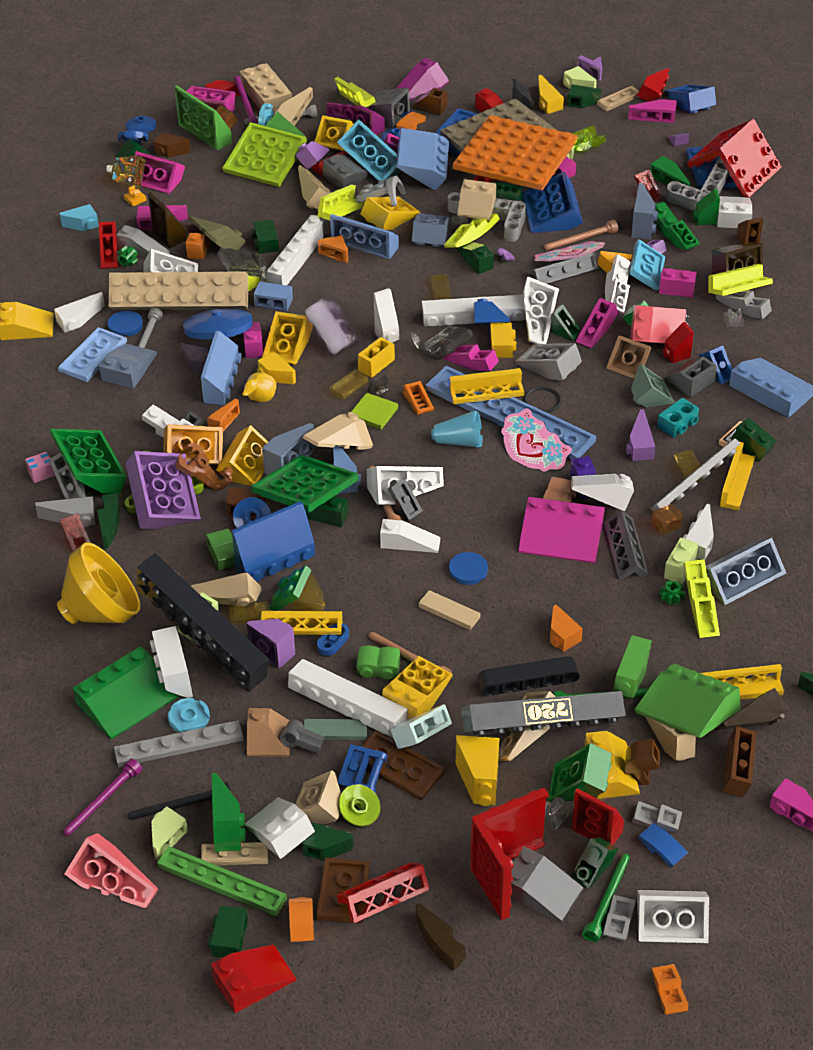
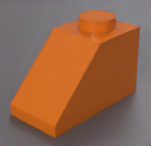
M190 233L186 241L187 258L203 260L211 239L205 234Z
M555 605L553 606L550 641L554 647H558L564 652L582 641L583 628Z

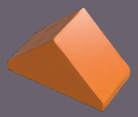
M342 235L318 240V254L344 263L348 262V249Z

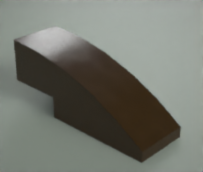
M418 903L415 906V918L425 941L437 957L454 971L465 960L466 947L453 938V927Z

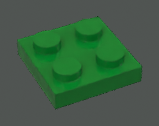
M305 565L299 570L295 569L288 577L284 576L278 583L279 588L271 598L273 601L269 608L272 611H279L299 599L311 569Z

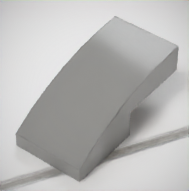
M638 801L631 823L646 827L654 823L665 831L677 832L682 812L665 805H661L658 809Z
M613 895L603 936L626 941L636 900Z

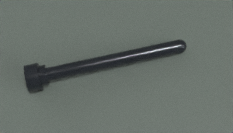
M228 781L223 782L230 791ZM212 790L130 811L128 818L134 820L157 814L166 806L172 810L212 799Z

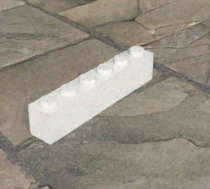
M310 215L267 270L268 283L287 285L317 247L318 240L323 239L327 234L326 219Z
M508 295L422 301L424 327L473 323V303L477 302V299L492 301L510 318V321L526 320L524 296Z
M304 659L289 672L288 688L354 720H360L364 725L392 738L393 735L390 729L407 721L408 708Z

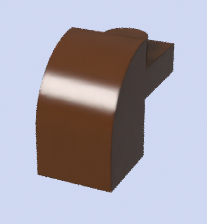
M653 739L634 742L626 749L625 773H633V776L639 780L641 785H649L650 770L659 769L660 751Z

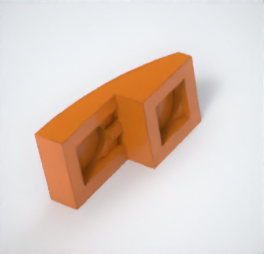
M411 112L396 124V128L416 130L417 124L423 123L426 116Z
M675 964L652 968L654 982L665 1015L688 1011V1002L681 988V978Z

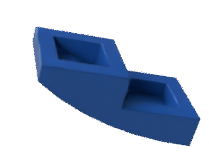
M654 823L638 836L651 853L656 851L669 867H673L688 853L677 840Z

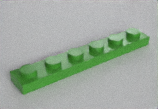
M168 846L157 862L158 868L274 916H277L287 899L286 894L170 846Z

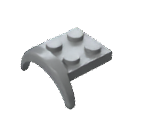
M393 176L379 181L376 185L371 183L363 186V189L360 190L356 198L359 203L366 201L367 197H379L389 193L392 206H396V186L401 194L406 192L399 177Z

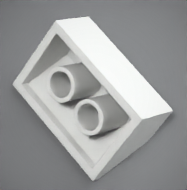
M176 626L152 631L154 640L150 641L152 653L157 652V655L153 657L156 668H161L160 671H157L160 683L164 682L166 691L186 698L193 697Z
M637 890L639 941L708 943V894L699 891Z

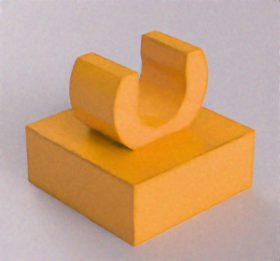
M134 185L128 188L129 193L124 194V199L132 206L146 201V196L139 189H135Z

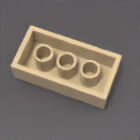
M267 63L239 71L245 92L260 110L263 104L268 103L273 106L271 110L275 112L282 103L292 98L290 90Z

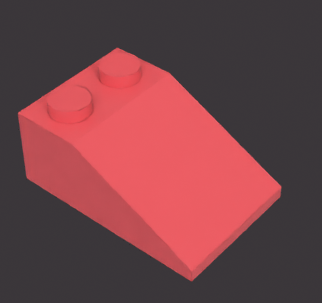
M634 305L630 339L642 342L665 343V340L678 326L685 322L686 309Z

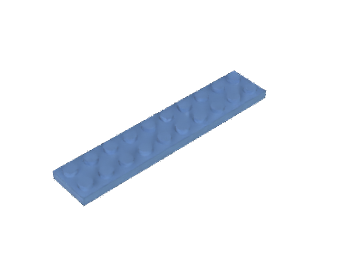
M445 366L426 384V391L453 403L449 390L450 377L465 374ZM497 389L492 390V392H494V393L500 392V391L497 390ZM479 391L475 392L474 394L482 395L483 393ZM456 394V398L465 396L464 394ZM514 397L456 404L470 412L477 411L479 416L504 427V420L508 415L520 413L527 408L531 410L532 415L536 419L544 422L547 431L557 434L564 445L572 448V452L567 456L569 459L580 458L596 442V435Z

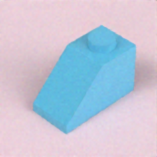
M90 204L59 213L62 227L79 231L99 227L97 214Z

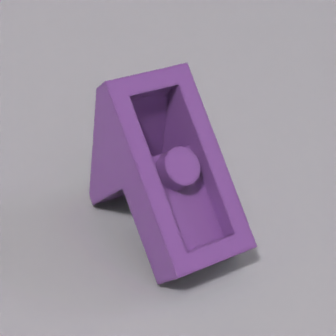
M582 55L577 58V67L579 66L599 81L602 79L601 57L593 61Z

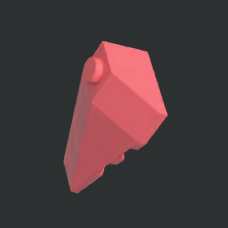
M98 833L85 839L65 872L66 876L83 888L90 889V887L100 889L101 894L108 896L109 893L120 896L122 901L143 908L148 907L158 891V888L126 856Z

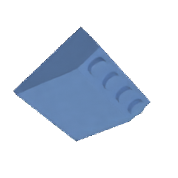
M401 128L396 167L431 189L437 190L447 178L449 141L437 133Z
M762 358L743 361L731 370L729 386L788 418L813 397V385Z

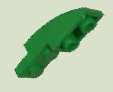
M664 202L655 205V211H658L656 227L675 246L688 250L700 245V242L684 221H678Z

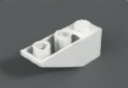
M709 504L699 511L697 521L692 522L688 535L685 534L683 537L684 539L699 543L697 558L705 560L712 549L714 537Z

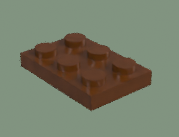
M325 858L317 920L353 923L351 922L347 905L339 903L336 894L368 881L370 861ZM362 901L354 904L357 915L362 913L365 907V903Z

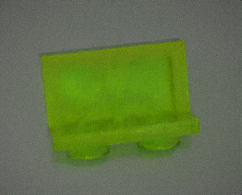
M593 125L571 133L577 135L574 150L580 153L588 151V148L599 147L601 143L606 142V136L596 134V129Z

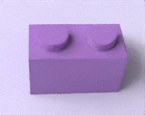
M279 619L256 620L246 623L248 640L269 658V663L278 669L295 655L294 631L288 623H284Z

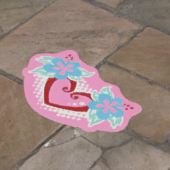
M589 241L534 255L536 257L534 260L553 261L577 258L603 248L605 243Z
M526 408L520 413L508 415L504 420V427L501 433L504 435L506 451L511 459L529 468L540 469L541 471L557 470L564 466L566 457L572 452V448L564 445L557 434L547 431L544 422L536 419L532 415L531 410Z

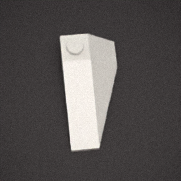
M527 277L523 296L528 339L535 344H546L551 326V314L554 312L559 289Z
M376 466L366 469L367 489L377 505L396 504L387 488L403 478L406 479L414 496L444 486L443 467Z

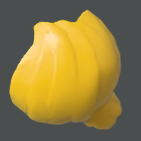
M253 373L247 379L242 395L248 396L251 401L267 402L275 394L276 382L267 373Z

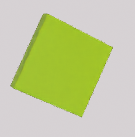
M366 393L351 412L364 420L366 425L382 430L398 409V404Z

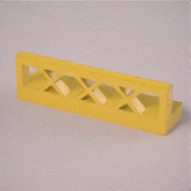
M520 368L450 377L449 390L453 404L524 396ZM518 387L519 390L512 391L509 388ZM498 389L500 392L494 393L492 390ZM479 391L483 393L482 395L474 394L475 392ZM456 394H464V395H465L464 397H457V398H456Z
M739 442L740 445L736 447L737 452L734 453L720 507L739 511L755 456L742 454L744 444L742 442Z
M262 611L261 620L279 619L284 623H288L293 628L294 635L342 634V611ZM338 623L337 628H330L333 624Z
M781 664L701 673L739 687L740 700L757 698L773 688L776 689L779 695L784 693L780 681ZM773 672H775V675L765 676V675H767L768 673H773ZM748 675H754L751 678H745ZM728 677H734L732 680L725 681Z

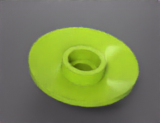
M354 784L345 788L339 797V810L349 823L360 827L368 826L380 814V801L375 792L369 787ZM354 805L358 806L360 811L356 810Z

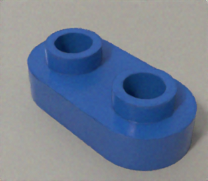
M338 623L333 624L330 628H337ZM342 623L341 636L322 635L317 641L318 652L323 656L335 654L349 639L348 626Z

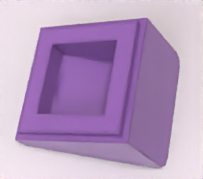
M687 133L668 136L674 146L689 143V134Z
M651 240L646 243L661 254L667 251L664 240Z

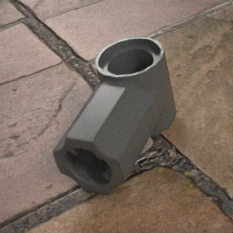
M290 720L280 735V741L284 746L292 748L297 745L319 754L325 740V736L305 729L303 724L297 720Z

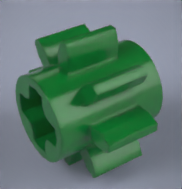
M125 245L117 252L119 255L118 261L123 266H131L138 261L136 258L137 251L133 247Z
M665 582V587H660L661 600L669 605L679 604L680 599H684L683 585H680L678 582Z

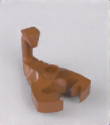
M198 443L189 444L183 449L189 450L188 455H196L187 464V457L182 458L181 453L176 458L175 466L178 470L189 476L196 477L203 484L214 490H222L232 482L233 477L231 475L234 471L227 466L219 473L225 478L222 481L218 479L214 470L209 466V460Z

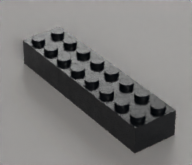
M156 553L137 566V590L140 594L146 595L155 608H160L169 621H174L184 635L190 636L193 643L198 648H202L207 652L209 659L213 662L216 661L225 674L231 675L240 688H245L250 692L267 678L269 658Z

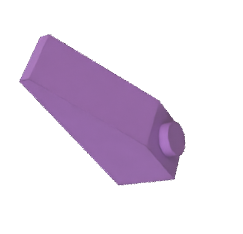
M644 409L639 411L630 434L629 444L626 445L627 455H631L632 461L651 460L655 456V443Z

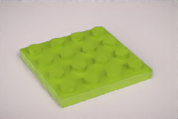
M250 122L223 166V171L280 187L297 158L298 148L306 143V137Z

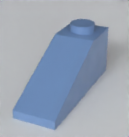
M335 445L333 448L334 466L357 473L356 465L340 446ZM358 474V481L340 493L358 492V486L361 485V474Z

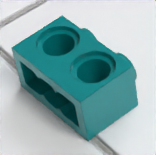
M681 398L659 414L657 428L675 438L677 435L683 434L688 427L694 426L698 422L699 408Z

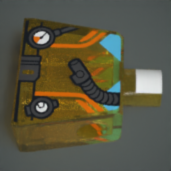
M139 156L116 157L114 165L108 164L106 171L108 174H112V180L128 186L134 185L135 188L141 189L146 159Z

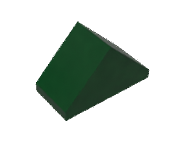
M128 138L117 153L116 158H123V162L130 163L128 160L130 157L134 158L136 151L148 155L151 154L144 146Z
M563 304L551 314V333L570 341H574L579 336L581 329Z

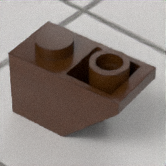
M432 88L419 97L413 108L441 115L447 108V91Z

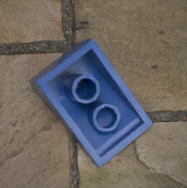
M687 84L664 90L666 96L671 100H676V105L680 109L689 111V113H696L698 109H711V106L716 105L714 86Z

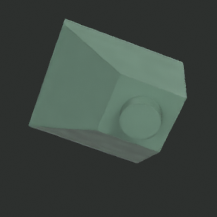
M642 364L639 365L631 387L634 395L633 400L638 405H643L646 408L673 404L674 400L664 379Z

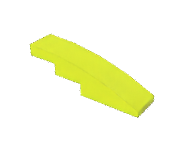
M491 214L490 220L473 219L470 224H461L444 244V247L457 248L474 241L491 229L500 219L499 216Z
M705 560L685 561L686 582L699 638L720 636L714 596L711 594L710 580L707 578Z

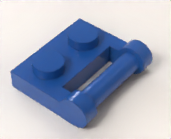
M350 744L338 779L339 787L347 788L354 784H360L376 792L375 785L382 764L386 762L388 755L381 751ZM373 758L375 761L368 782L363 784L362 780L369 759Z

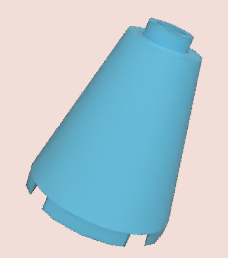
M472 411L434 425V429H431L432 440L440 444L482 447L483 437L480 435L482 426L479 413Z

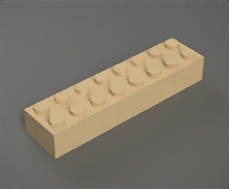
M246 272L109 273V307L112 310H150L151 308H159L160 310L248 309V274Z

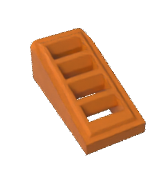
M421 381L404 385L403 394L417 415L434 411V407Z
M234 399L207 418L208 427H223L224 432L240 414L239 401Z

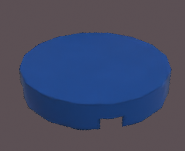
M123 131L117 133V139L119 141L123 139V142H126L128 138L136 143H140L142 140L147 142L149 141V134L137 131Z
M133 311L117 312L108 321L110 332L120 336L127 335V337L137 334L142 329L143 324L141 316Z
M460 553L450 561V576L460 584H477L487 576V561L477 553Z

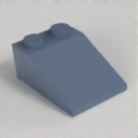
M639 183L633 214L632 238L651 240L652 234L656 233V224L653 223L657 221L658 211H655V203L643 183Z
M418 213L413 223L412 242H415L417 245L430 243L434 247H441L446 243L450 217Z
M125 343L108 353L99 365L102 380L134 389L156 357L157 351Z
M312 423L273 437L264 445L262 452L265 475L268 476L300 455L309 457L315 451V445L303 439L305 434L314 430Z

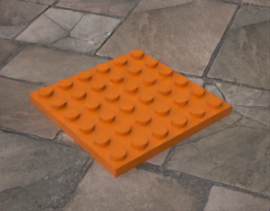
M490 115L454 161L453 169L543 190L577 142V135Z

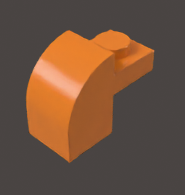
M306 897L289 899L291 942L314 941L313 899Z

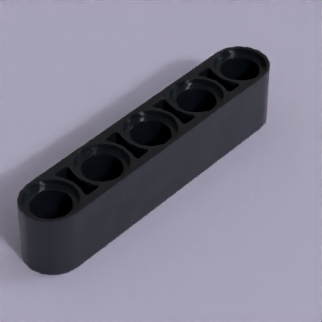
M571 656L486 669L477 675L482 695L485 697L490 694L493 696L506 694L509 691L518 692L529 690V688L548 687L550 684L552 686L566 684L569 681L576 682L580 678L576 662Z

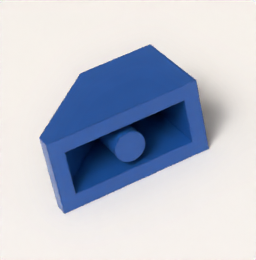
M477 299V302L473 303L474 325L510 322V318L492 301Z
M723 345L698 355L699 358L705 357L717 365L715 380L722 385L730 381L731 370L733 369Z

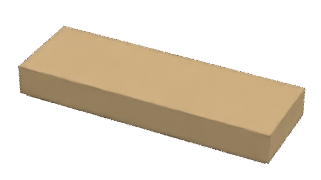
M633 86L627 87L598 100L597 105L605 111H609L638 98L639 90Z
M430 590L419 602L420 608L468 630H471L480 619L479 612Z
M262 842L241 843V851L214 852V844H202L201 859L214 865L268 864V847Z

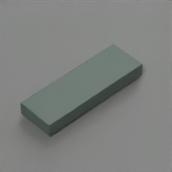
M305 719L304 721L305 729L325 736V739L367 740V725H364L360 720Z

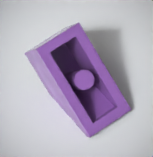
M311 141L309 144L304 143L298 148L299 152L296 154V157L308 170L329 149Z

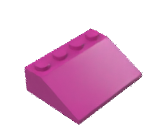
M528 497L518 552L595 563L605 507Z

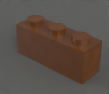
M736 726L730 735L727 743L722 792L743 798L752 785L756 731Z

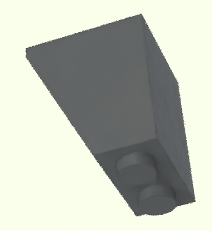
M409 89L379 90L373 95L376 102L366 107L384 117L386 127L395 128L396 124L402 119L398 115H401L403 111H410Z

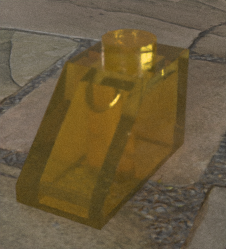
M310 573L299 599L293 602L294 611L324 610L323 592L313 573Z

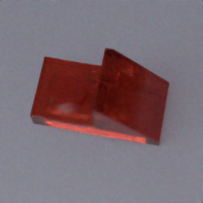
M649 169L634 176L637 185L639 186V183H643L654 202L662 199Z
M78 513L59 520L66 537L63 539L72 552L84 543H90Z

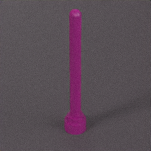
M236 76L234 80L249 118L248 125L250 122L258 124L259 119L253 114L239 76Z
M130 758L124 764L123 772L64 828L63 834L70 836L128 778L136 777L142 771L141 765L135 759Z

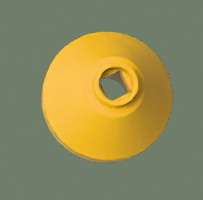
M84 543L70 554L61 591L62 599L57 602L60 613L68 622L75 624L80 620L85 623H125L140 611V600L132 582L109 554L92 543Z

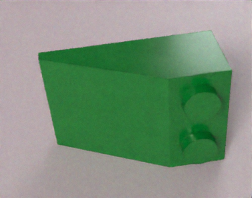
M589 743L554 765L547 802L574 801L577 788L593 797L604 793L608 787L607 778L608 772L611 769L612 753Z
M212 773L214 852L241 851V842L245 841V828H240V826H245L244 813H240L238 801L217 773Z

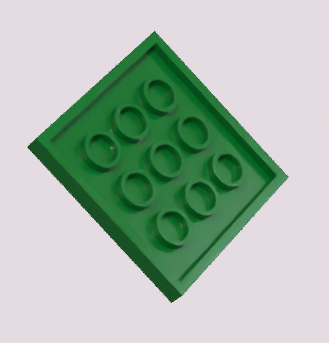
M300 455L253 484L251 490L252 493L261 497H266L288 506L301 501L305 512H311L347 487H350L359 480L356 472Z

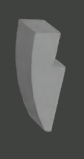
M744 290L724 296H715L722 304L753 318L764 319L771 312L769 299L754 297L753 291Z

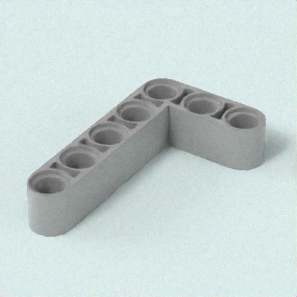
M719 157L701 190L679 182H670L667 186L666 200L683 208L695 210L696 203L712 190L717 189L718 193H720L730 176L721 158Z
M453 192L448 195L449 212L458 214L460 193ZM496 198L492 214H497L500 218L499 220L505 221L504 239L514 242L518 240L525 221L526 205L520 201Z

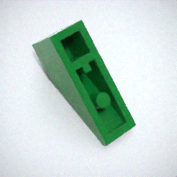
M662 156L650 164V177L667 186L670 182L674 181L689 186L690 182L672 160Z

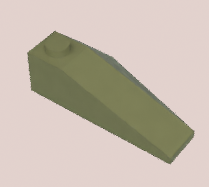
M192 216L188 217L205 235L233 256L246 241L241 237L242 233L236 228L232 230L222 224Z

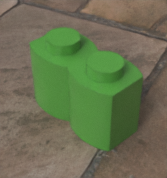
M227 528L206 534V543L218 570L235 566L233 538L230 530Z
M375 646L359 647L357 675L364 678L377 676L384 679L396 678L399 674L401 660L400 649L394 647L378 648Z

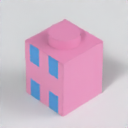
M47 452L25 459L28 473L34 483L55 476L49 461L51 458Z

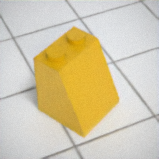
M456 735V766L473 803L480 804L481 806L495 805L499 738Z

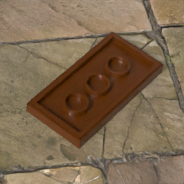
M376 730L361 746L386 753L388 756L386 762L382 764L378 777L420 800H423L446 772L445 767L408 747L398 749L393 739ZM369 759L367 771L371 772L375 759Z

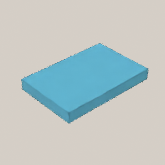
M638 239L635 242L629 274L650 288L658 290L660 288L665 256Z

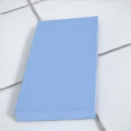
M98 327L58 367V371L88 382L100 370L99 365L106 355L127 342V338Z

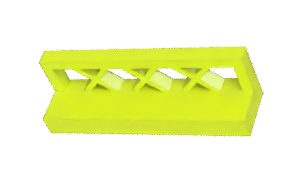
M339 77L334 78L340 94L354 104L368 107L376 102L372 95L352 82L347 83Z
M351 184L321 197L317 217L330 221L331 214L342 217L362 208L364 201L358 203V200L354 198L356 186Z
M755 264L708 276V293L724 296L772 284V278L763 277V265Z

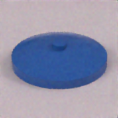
M213 309L189 317L184 321L183 328L185 335L188 337L212 340L216 331H220L226 337L241 334L252 327L253 320L252 315L245 310Z

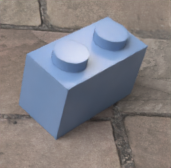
M259 282L254 292L255 307L288 311L293 300L292 286Z

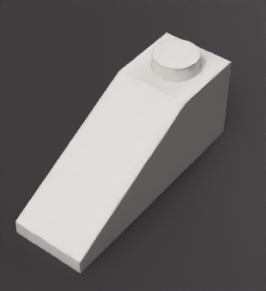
M390 288L374 293V329L378 338L383 337L393 343L399 340V325Z
M100 292L54 309L56 321L64 332L75 330L105 306L103 293Z
M383 519L380 532L381 548L438 553L439 536L401 520Z

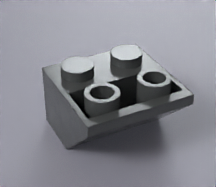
M701 357L688 361L664 377V380L689 397H692L715 382L717 365L707 358Z

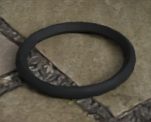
M549 387L532 388L524 396V402L528 404L527 398L534 391L546 390L554 393L557 396L558 402L553 408L542 410L546 413L558 409L562 402L560 394Z

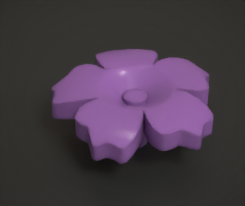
M497 248V254L502 256L501 260L514 261V256L503 248Z

